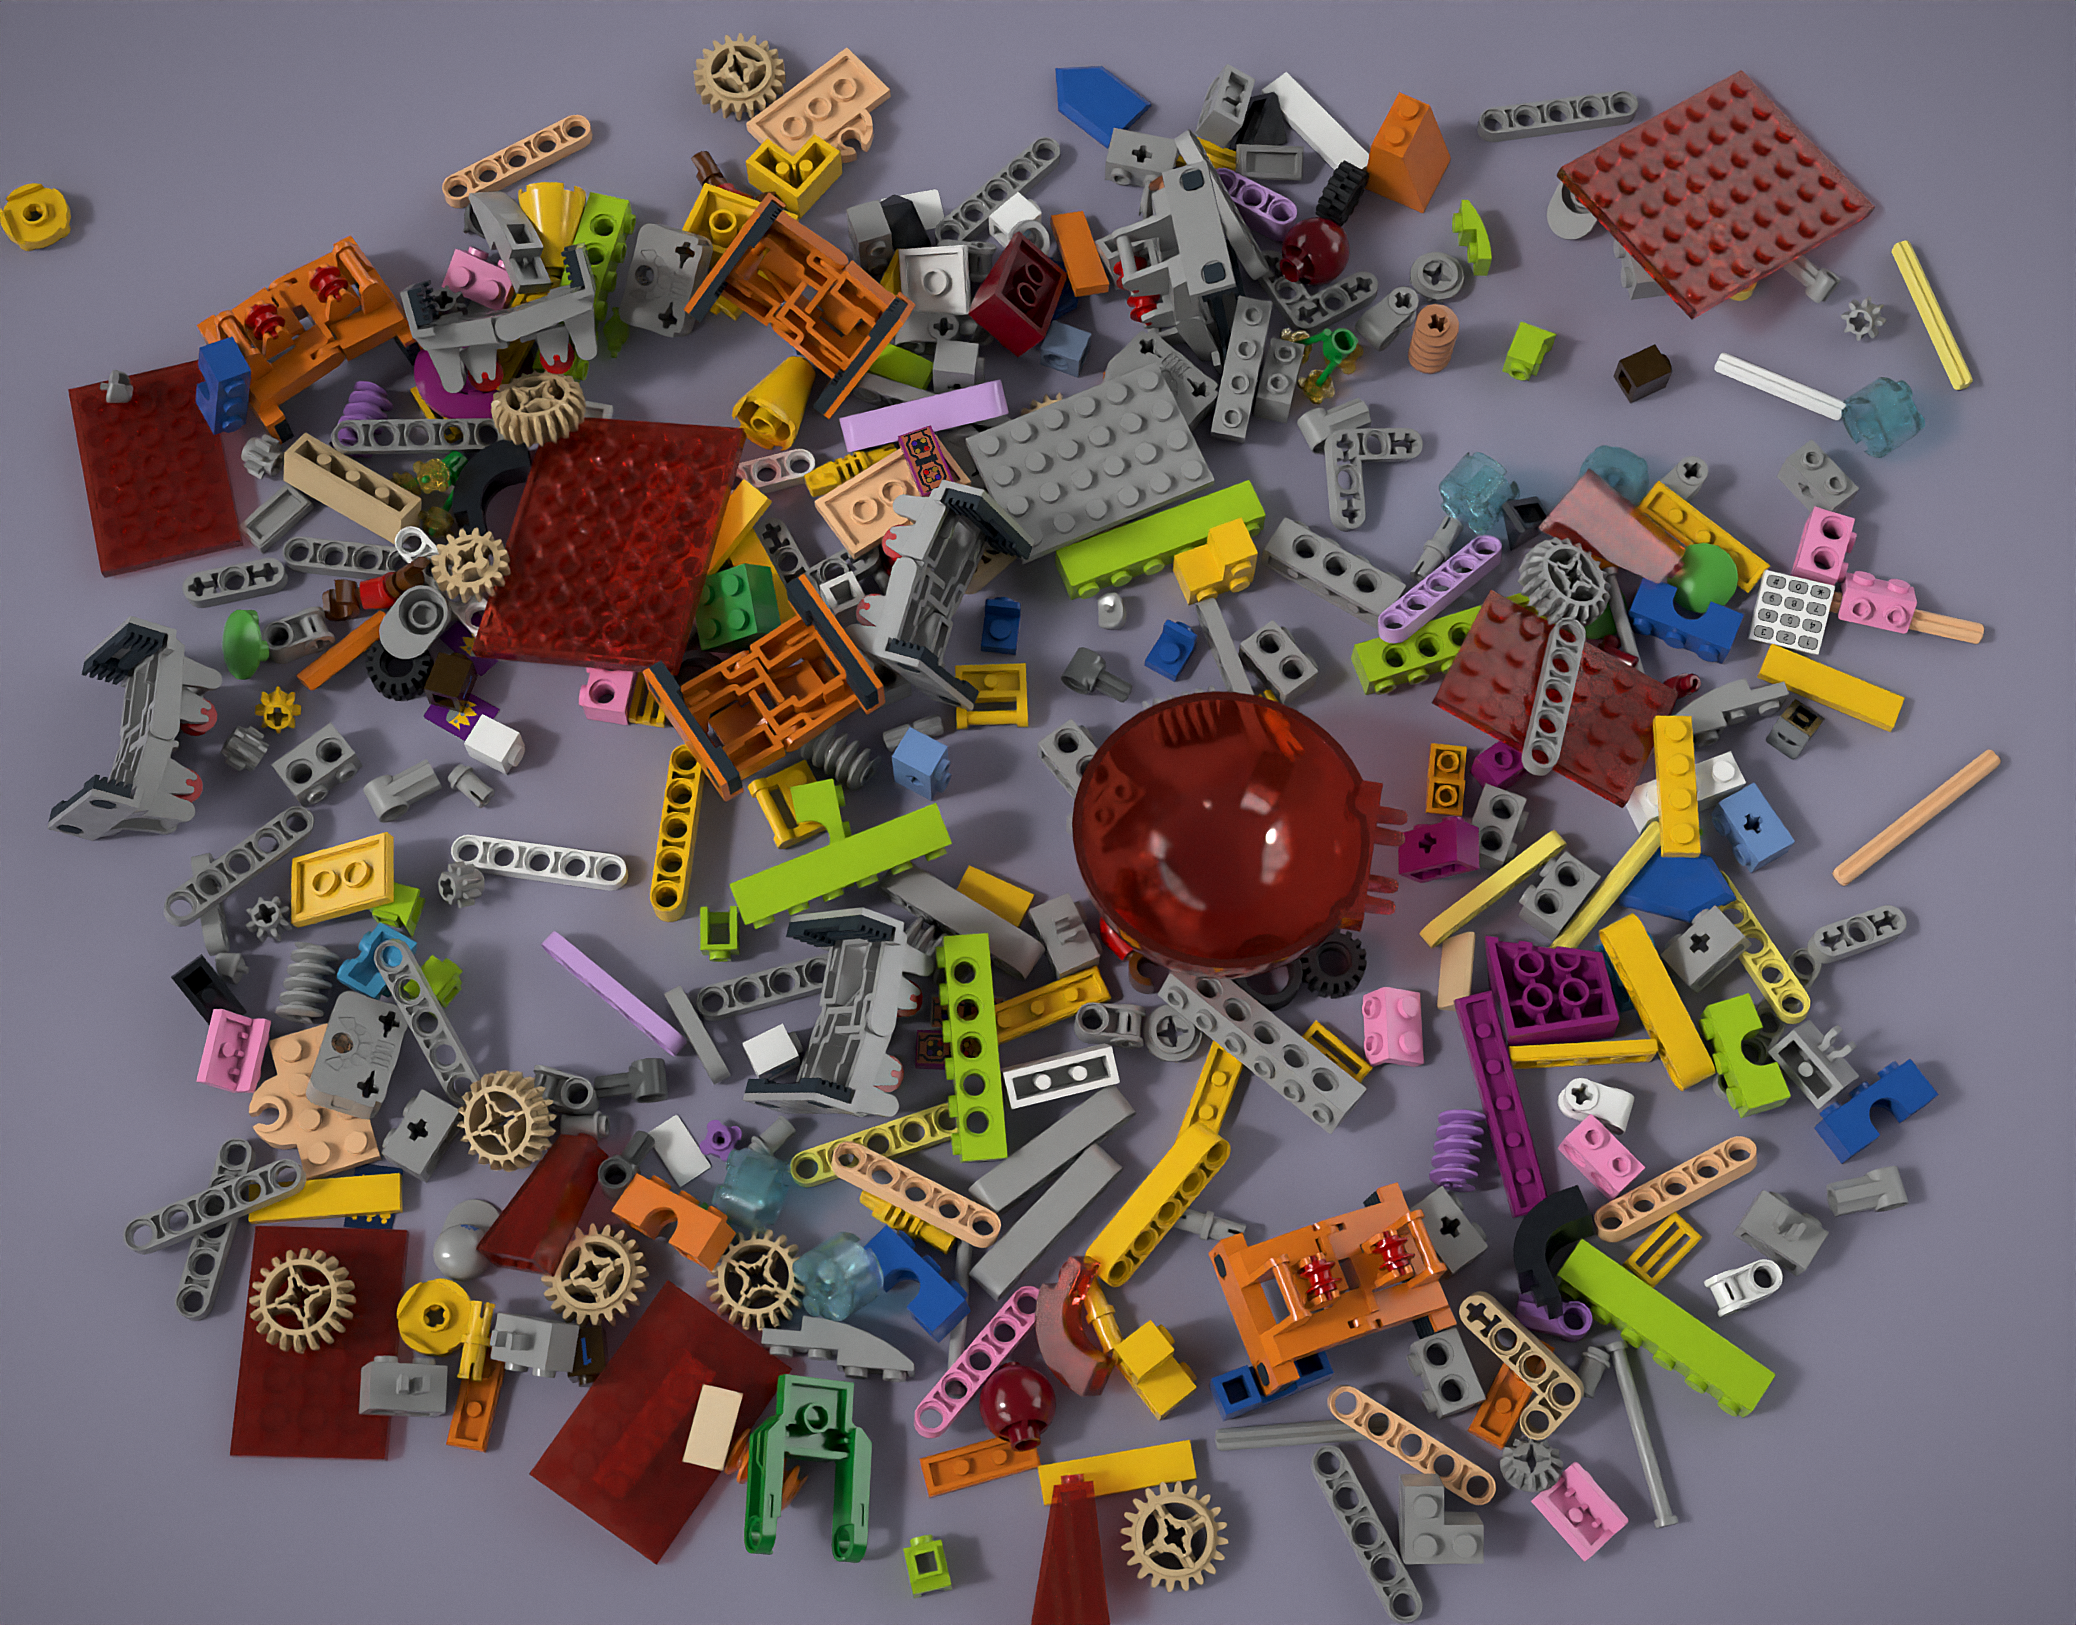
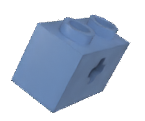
M909 727L892 755L894 782L932 801L937 792H944L952 776L949 773L951 761L948 759V746Z
M1755 783L1718 802L1711 813L1716 831L1721 836H1726L1733 847L1734 857L1742 866H1746L1750 873L1786 854L1795 842Z

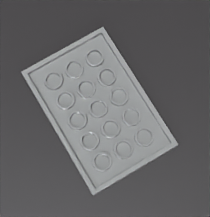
M1157 362L966 438V446L990 496L1035 540L1028 560H1025L1023 557L1020 558L1022 564L1209 488L1215 482Z

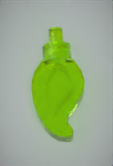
M612 307L613 316L605 323L603 333L608 342L611 358H617L622 344L629 337L630 326L621 320L619 307Z

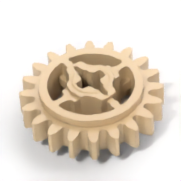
M739 33L737 41H732L729 35H725V44L721 45L718 41L714 40V51L704 48L702 50L704 59H696L697 70L693 71L696 93L701 95L703 105L710 103L712 113L722 108L723 118L725 119L729 117L731 112H735L737 121L741 120L743 112H747L752 119L755 117V109L763 111L766 108V103L772 104L777 100L776 95H783L784 93L783 83H786L783 59L778 58L777 49L769 50L767 40L757 45L756 35H753L748 42L744 41L742 33Z
M591 1224L589 1234L584 1235L581 1229L577 1227L575 1228L576 1239L574 1241H571L564 1235L561 1237L565 1246L563 1250L555 1247L550 1249L556 1261H545L543 1264L552 1273L541 1277L543 1284L551 1287L544 1292V1296L548 1301H554L551 1308L556 1314L563 1312L562 1318L566 1323H571L576 1317L577 1325H580V1329L585 1328L589 1320H591L594 1327L601 1326L602 1319L604 1318L607 1319L612 1327L616 1326L615 1314L620 1313L623 1317L629 1318L626 1305L640 1306V1302L634 1293L647 1291L645 1284L639 1280L649 1276L646 1267L640 1266L646 1261L643 1252L635 1253L639 1246L634 1239L627 1242L628 1236L624 1230L619 1231L614 1236L612 1227L607 1224L603 1232L599 1234L595 1224ZM594 1251H608L620 1258L611 1261L610 1257L600 1258L596 1256ZM579 1259L577 1268L570 1273V1279L567 1280L571 1267ZM594 1272H599V1279L595 1282H592V1274ZM624 1274L619 1288L611 1295L613 1286L620 1281V1275ZM579 1292L581 1296H593L597 1303H583L575 1300L571 1295Z
M1181 1481L1176 1482L1173 1492H1169L1166 1484L1161 1482L1159 1485L1160 1494L1158 1496L1151 1489L1147 1488L1145 1489L1146 1503L1136 1498L1132 1500L1133 1505L1138 1510L1137 1514L1124 1513V1517L1132 1522V1527L1122 1528L1120 1533L1130 1536L1131 1541L1122 1545L1121 1550H1132L1134 1552V1556L1128 1560L1127 1565L1132 1566L1137 1563L1142 1565L1137 1575L1139 1579L1145 1577L1148 1573L1152 1574L1151 1587L1155 1588L1160 1583V1580L1164 1579L1167 1592H1172L1174 1583L1178 1580L1182 1589L1188 1591L1190 1577L1197 1584L1202 1585L1204 1584L1201 1575L1202 1570L1213 1575L1216 1573L1214 1566L1210 1563L1211 1559L1224 1560V1555L1216 1550V1546L1228 1544V1539L1219 1537L1217 1532L1227 1527V1523L1214 1521V1517L1220 1513L1221 1508L1207 1509L1206 1505L1211 1498L1210 1494L1203 1496L1200 1500L1196 1499V1485H1193L1187 1494H1184ZM1165 1504L1184 1505L1193 1510L1196 1515L1187 1520H1178L1168 1512ZM1152 1513L1158 1527L1157 1534L1151 1542L1143 1545V1526L1147 1517ZM1164 1519L1174 1530L1180 1528L1183 1530L1184 1535L1180 1537V1542L1184 1553L1174 1543L1168 1545L1165 1543L1164 1538L1168 1535ZM1204 1527L1205 1545L1201 1555L1196 1560L1191 1549V1539L1198 1530ZM1163 1552L1171 1553L1179 1559L1183 1569L1171 1570L1163 1568L1156 1564L1152 1558Z

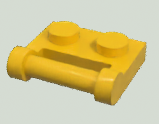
M1026 663L955 665V678L966 680L979 691L975 703L1016 702L1017 710L967 711L966 709L956 707L957 730L968 729V726L1017 724V728L1028 727Z
M806 760L766 778L756 779L747 786L752 798H757L775 834L773 840L780 850L826 830L818 822L810 821L797 824L790 787L817 782ZM779 788L798 827L793 829L787 828L770 792Z

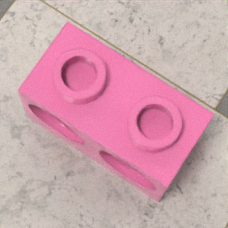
M1814 506L1806 520L1790 576L1833 586L1836 582L1842 583L1848 569V563L1843 562L1845 553H1851L1857 537V533L1852 532L1855 519ZM1823 532L1832 534L1836 540L1827 538ZM1814 562L1824 564L1827 570L1818 568Z
M597 641L595 653L590 652L587 659L586 671L590 673L588 683L581 686L579 693V705L583 707L587 719L629 726L628 716L642 658L639 647ZM612 662L621 663L617 670L608 671L605 669ZM610 694L614 696L608 703L602 704L598 702V699L603 695Z
M1592 1114L1587 1116L1569 1133L1557 1148L1609 1201L1614 1200L1645 1169Z

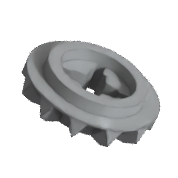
M1430 252L1420 256L1413 263L1410 271V284L1415 288L1416 294L1424 296L1427 302L1434 299L1442 303L1447 298H1454L1464 282V272L1460 263L1454 257L1442 252ZM1438 269H1441V280L1433 286L1431 277L1438 272Z
M1169 1004L1155 1009L1145 1021L1143 1039L1148 1051L1158 1057L1160 1061L1178 1063L1186 1058H1191L1201 1043L1202 1031ZM1169 1020H1172V1026H1174L1176 1031H1182L1183 1035L1178 1036L1175 1047L1170 1043L1168 1037L1161 1036V1034L1167 1032Z
M1515 1438L1510 1447H1504L1500 1460V1469L1505 1480L1513 1487L1526 1492H1541L1553 1487L1559 1481L1563 1472V1461L1560 1458L1559 1449L1550 1447L1547 1439L1543 1442H1538L1530 1438L1527 1441H1519ZM1533 1456L1536 1461L1534 1473H1530V1467H1528L1527 1457Z

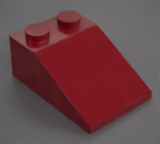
M1018 231L1014 234L978 289L968 315L994 336L1003 347L1010 350L1015 356L1020 357L1045 338L1068 274Z

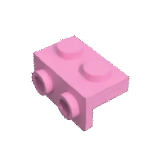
M472 246L469 247L468 251L455 249L441 287L445 288L447 285L454 293L461 291L463 297L495 311L508 309L515 289L502 259H499L498 264L487 259L489 253Z
M1856 571L1854 574L1846 572L1845 578L1840 584L1843 597L1838 610V618L1840 620L1903 634L1908 632L1917 605L1914 587L1900 579L1884 581L1875 579V576L1863 571Z
M1382 987L1363 996L1362 1014L1364 1016L1366 1062L1372 1067L1385 1062L1411 1067L1424 1064L1420 993Z
M213 1009L196 1082L232 1093H254L261 1077V1065L265 1048L269 1043L271 1021L248 1018L224 1009Z
M1578 1462L1572 1463L1562 1472L1561 1478L1553 1487L1541 1491L1531 1500L1584 1562L1629 1522L1619 1506L1605 1494L1593 1480L1592 1476Z

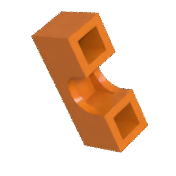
M636 1173L613 1207L612 1212L627 1226L653 1240L656 1239L664 1226L678 1221L677 1228L668 1243L683 1257L712 1272L736 1235V1232L726 1223L729 1217L713 1206H709L707 1210L699 1207L700 1202L683 1190L678 1195L671 1192V1186L655 1175H652L649 1180Z

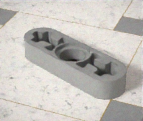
M264 558L193 573L184 580L182 590L192 606L206 608L277 593L286 586L288 575L279 560ZM274 570L273 580L267 582L265 579L268 575L267 571ZM253 573L256 578H254V580L256 582V585H253V581L249 574ZM239 575L245 578V582L240 589L229 590L226 588V583L231 577ZM215 581L218 582V586L221 589L220 593H217L215 589L217 588ZM204 584L206 588L203 590V595L197 596L195 592L198 591V585Z
M211 853L191 857L193 876L214 862ZM205 879L200 883V888L205 894L215 895L221 890L219 882L215 879ZM222 901L200 917L205 946L210 956L230 952V942Z
M1884 905L1823 926L1809 939L1807 944L1808 952L1816 961L1829 964L1896 940L1905 930L1907 924L1905 915L1894 906ZM1882 920L1885 923L1891 922L1893 924V927L1886 925L1880 927L1877 931L1875 929ZM1849 927H1857L1862 930L1865 935V941L1858 942L1854 940L1849 934ZM1837 938L1839 940L1832 949L1829 946L1823 947L1820 943L1823 941L1825 944L1834 942Z
M679 985L664 993L667 1003L713 1084L716 1085L730 1077L731 1075L682 987Z

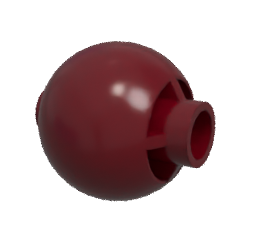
M1311 217L1296 223L1287 233L1282 246L1283 259L1280 260L1279 266L1283 276L1290 282L1300 280L1301 283L1313 286L1324 285L1335 280L1344 271L1349 260L1350 247L1346 232L1335 222L1322 217Z
M1019 1362L1005 1363L987 1379L981 1390L979 1398L980 1415L987 1429L997 1438L1009 1441L1013 1451L1023 1452L1032 1450L1041 1444L1040 1435L1048 1429L1053 1421L1056 1411V1397L1049 1380L1038 1370L1021 1365Z

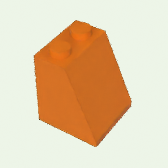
M1400 92L1398 93L1371 145L1366 172L1369 173V179L1367 180V186L1364 188L1423 214L1451 161L1450 154L1429 104Z

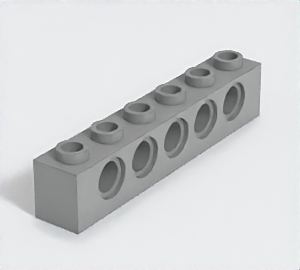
M1194 950L1170 972L1158 993V996L1191 1021L1198 1029L1217 1042L1228 1053L1248 1067L1255 1075L1264 1080L1329 1134H1332L1354 1110L1367 1090Z

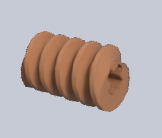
M1432 304L1427 305L1419 312L1408 350L1409 362L1415 370L1433 374L1443 370L1450 362L1459 331L1458 318L1450 308L1444 305Z

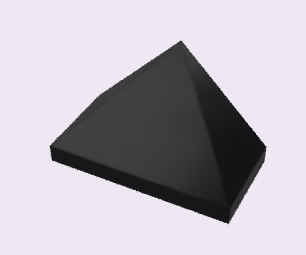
M1275 92L1250 97L1243 125L1234 135L1229 149L1236 151L1237 144L1279 145L1287 143L1278 95Z
M894 194L880 202L891 231L892 248L895 252L897 249L931 247V241L911 200Z
M1537 496L1506 501L1501 505L1510 551L1556 525Z

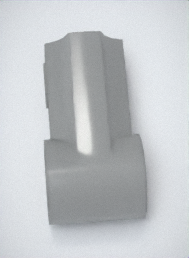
M1360 398L1326 411L1324 408L1312 409L1302 415L1297 421L1306 442L1314 454L1325 452V441L1332 433L1342 429H1367L1371 427L1372 423L1369 409Z
M425 759L395 776L383 775L373 779L364 787L363 792L379 821L387 823L404 815L409 809V805L440 790L442 786L430 763Z
M1898 1166L1876 1169L1866 1173L1863 1177L1829 1183L1826 1186L1828 1205L1835 1217L1875 1209V1212L1888 1211L1909 1203Z

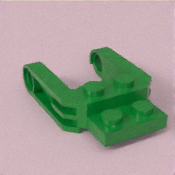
M790 1374L778 1376L776 1415L768 1417L750 1434L744 1543L749 1553L773 1554L772 1549L776 1540L777 1518L781 1517L784 1458L823 1463L835 1462L832 1554L835 1560L839 1562L859 1563L863 1559L868 1540L872 1441L862 1428L856 1427L852 1422L854 1382Z

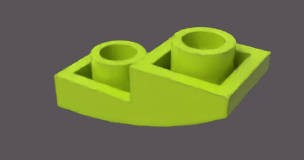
M1461 200L1458 213H1453L1452 232L1458 233L1459 246H1467L1468 263H1473L1474 276H1487L1492 255L1485 226L1470 201Z
M888 344L866 373L926 391L933 377L934 363L903 348Z

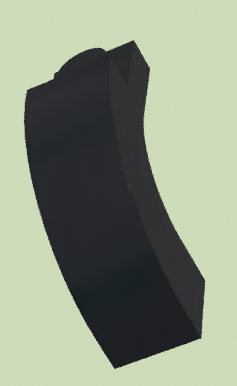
M503 439L492 443L474 455L460 472L453 491L452 508L458 527H464L466 535H472L474 528L479 529L482 537L488 532L486 512L489 503L498 492L512 485L535 481L529 447H527L525 442L515 445L513 440Z
M1578 1185L1558 1191L1535 1205L1524 1217L1514 1240L1513 1257L1520 1292L1523 1294L1530 1291L1536 1307L1543 1306L1549 1320L1564 1315L1561 1295L1548 1268L1551 1259L1565 1245L1594 1235L1592 1215Z

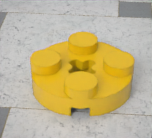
M26 184L13 190L6 198L8 203L4 206V210L2 208L0 210V223L8 238L18 244L24 251H33L50 246L59 239L65 238L71 230L69 224L71 212L63 195L54 188L53 190L44 188L42 184ZM34 211L43 214L37 221H28L32 218L31 213Z
M444 1278L413 1285L404 1294L397 1308L399 1332L404 1342L414 1351L425 1356L446 1357L463 1345L460 1343L461 1336L466 1335L471 1308L469 1295L457 1283ZM440 1308H443L445 1310L443 1312V1317L445 1318L443 1324H436L434 1327L428 1326L430 1319L427 1317V1313L430 1310L437 1312Z

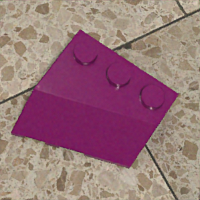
M1485 936L1489 989L1492 991L1507 1049L1509 1046L1578 1043L1614 1036L1619 1023V1016L1602 952L1561 946L1553 949L1533 946V942L1519 940L1518 943L1498 941L1499 937Z

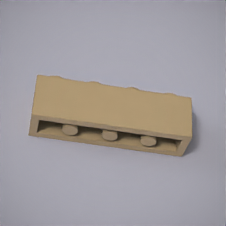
M306 432L284 452L283 481L389 542L395 544L396 535L405 527H420L421 498Z

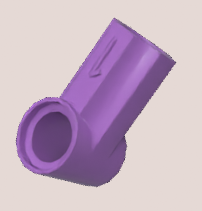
M1519 1293L1514 1317L1530 1331L1558 1336L1567 1342H1577L1586 1336L1592 1324L1590 1309L1581 1302H1562L1564 1315L1549 1320L1544 1307H1536L1532 1295ZM1567 1314L1578 1315L1583 1322V1328L1579 1330L1569 1329L1565 1325L1563 1317Z

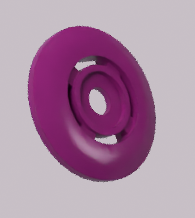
M422 349L418 352L414 365L416 387L421 398L433 411L448 419H493L491 403L494 400L493 394L499 392V390L495 389L491 392L476 390L471 385L467 376V381L459 392H447L442 385L441 378L428 351ZM529 351L515 379L520 378L522 373L528 375L534 372L532 368L534 358L531 351Z

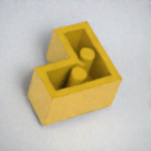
M816 134L794 156L769 139H766L746 160L749 183L763 193L776 192V197L786 204L784 208L793 214L799 215L800 219L843 173L841 152Z
M1242 517L1210 528L1207 544L1174 555L1173 572L1188 606L1212 597L1216 599L1219 594L1230 590L1231 592L1242 591L1253 582L1258 552Z
M1150 1319L1114 1347L1112 1362L1158 1421H1161L1195 1394L1197 1386L1193 1382L1197 1380V1377L1184 1361L1178 1364L1174 1359L1173 1354L1175 1350L1172 1344L1175 1341L1168 1330L1162 1324L1156 1327Z

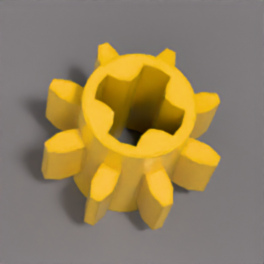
M279 686L269 694L261 692L260 700L263 704L255 705V715L263 716L261 727L266 728L269 726L275 729L277 734H280L281 729L287 726L294 729L296 722L294 716L301 715V705L293 704L295 692L287 694L281 691ZM275 708H281L282 712H275Z

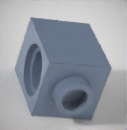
M1053 320L1045 338L1037 343L1036 349L1040 351V364L1078 378L1091 350V333Z

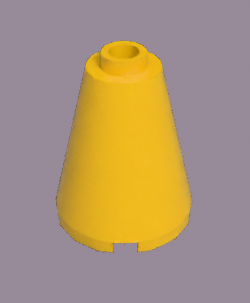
M559 182L532 183L526 185V192L522 189L518 190L520 208L532 223L544 247L540 257L548 275L561 280L566 267L563 262L566 256L562 257L561 253L564 251V247L573 245L586 205V192L577 186H574V192L564 190V183Z
M795 356L788 357L736 402L732 411L733 420L737 416L741 423L738 429L751 442L768 450H772L774 446L783 447L781 451L787 450L793 445L816 377L812 364L807 359Z

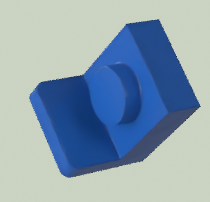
M1008 597L986 599L981 651L1016 655L1021 603L1014 602V600Z
M1167 619L1163 625L1162 634L1145 659L1144 666L1175 682L1195 651L1198 636L1187 624L1179 621L1175 623Z

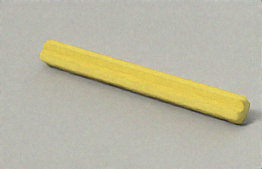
M1907 240L1898 242L1894 245L1891 252L1945 371L1955 390L1965 389L1973 382V378L1911 243Z
M1658 821L1651 822L1549 948L1555 949L1557 946L1576 949L1661 846Z

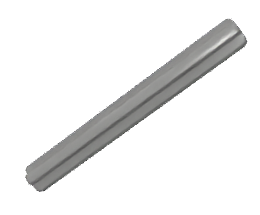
M1387 1416L1369 1418L1368 1428L1371 1433L1380 1435L1388 1429L1389 1420ZM1340 1420L1220 1428L1215 1433L1216 1447L1220 1451L1370 1440Z

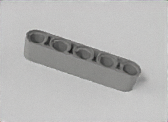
M912 863V868L892 875L890 869L877 886L878 891L883 896L917 918L924 916L925 923L930 926L934 924L937 926L936 929L943 934L946 933L948 936L988 933L991 963L1011 976L1025 981L1045 952L1044 946L1035 938Z
M1115 1084L1105 1086L977 1180L969 1188L968 1192L976 1203L993 1211L1000 1218L1073 1164L1094 1143L1100 1144L1123 1127L1137 1112Z
M1096 1143L1091 1145L982 1257L971 1270L969 1276L994 1300L999 1301L1110 1187L1121 1174L1123 1168Z

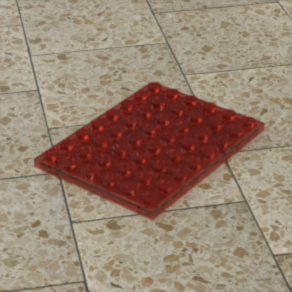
M1742 70L1565 164L1556 175L1691 320L1870 216L1875 208L1864 194L1851 183Z
M584 417V422L578 424V431L569 432L568 438L560 437L557 439L556 444L551 441L546 442L543 447L539 444L505 546L510 559L508 563L510 575H503L504 587L495 585L493 587L495 595H489L472 648L475 656L478 658L642 673L662 660L671 675L678 676L747 438L744 428Z

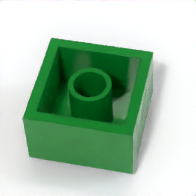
M744 563L689 582L702 651L728 654L749 647L781 625L771 567Z

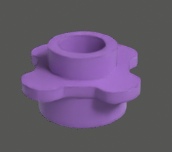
M712 1120L706 1126L708 1132L705 1140L699 1144L700 1151L704 1155L712 1154L714 1157L721 1158L724 1162L731 1161L735 1157L734 1151L737 1141L742 1138V1132L737 1126L730 1128L722 1125L719 1120ZM720 1137L724 1138V1142L722 1144H719L717 1142L718 1138Z

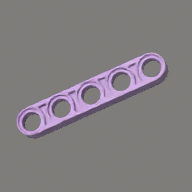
M1491 535L1478 536L1379 615V637L1388 643H1400L1408 639L1500 564L1502 560L1501 541ZM1487 549L1493 550L1494 553L1483 555L1479 554L1478 551ZM1458 568H1470L1472 571L1458 573L1455 570ZM1436 586H1446L1449 589L1440 592L1434 591L1432 588ZM1415 604L1426 606L1422 610H1412L1409 607ZM1390 623H1399L1403 625L1401 628L1398 629H1389L1386 627V625Z
M553 931L542 942V948L553 959L671 1056L675 1057L687 1044L685 1038L559 933Z

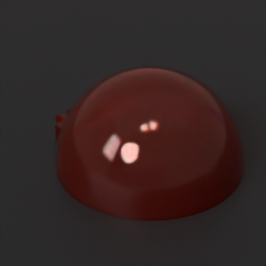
M1222 691L1201 692L1175 697L1139 712L1123 723L1100 746L1086 767L1078 786L1072 817L1073 847L1080 877L1095 909L1114 933L1136 952L1158 965L1185 975L1206 979H1239L1265 974L1291 964L1318 947L1337 928L1361 932L1364 912L1386 916L1395 913L1396 905L1394 901L1367 895V891L1383 892L1385 894H1394L1398 891L1399 883L1395 879L1370 874L1374 844L1397 847L1405 842L1403 832L1379 827L1377 823L1400 826L1407 823L1408 815L1403 810L1380 806L1383 783L1363 780L1354 762L1343 747L1325 729L1309 717L1277 701L1257 695Z

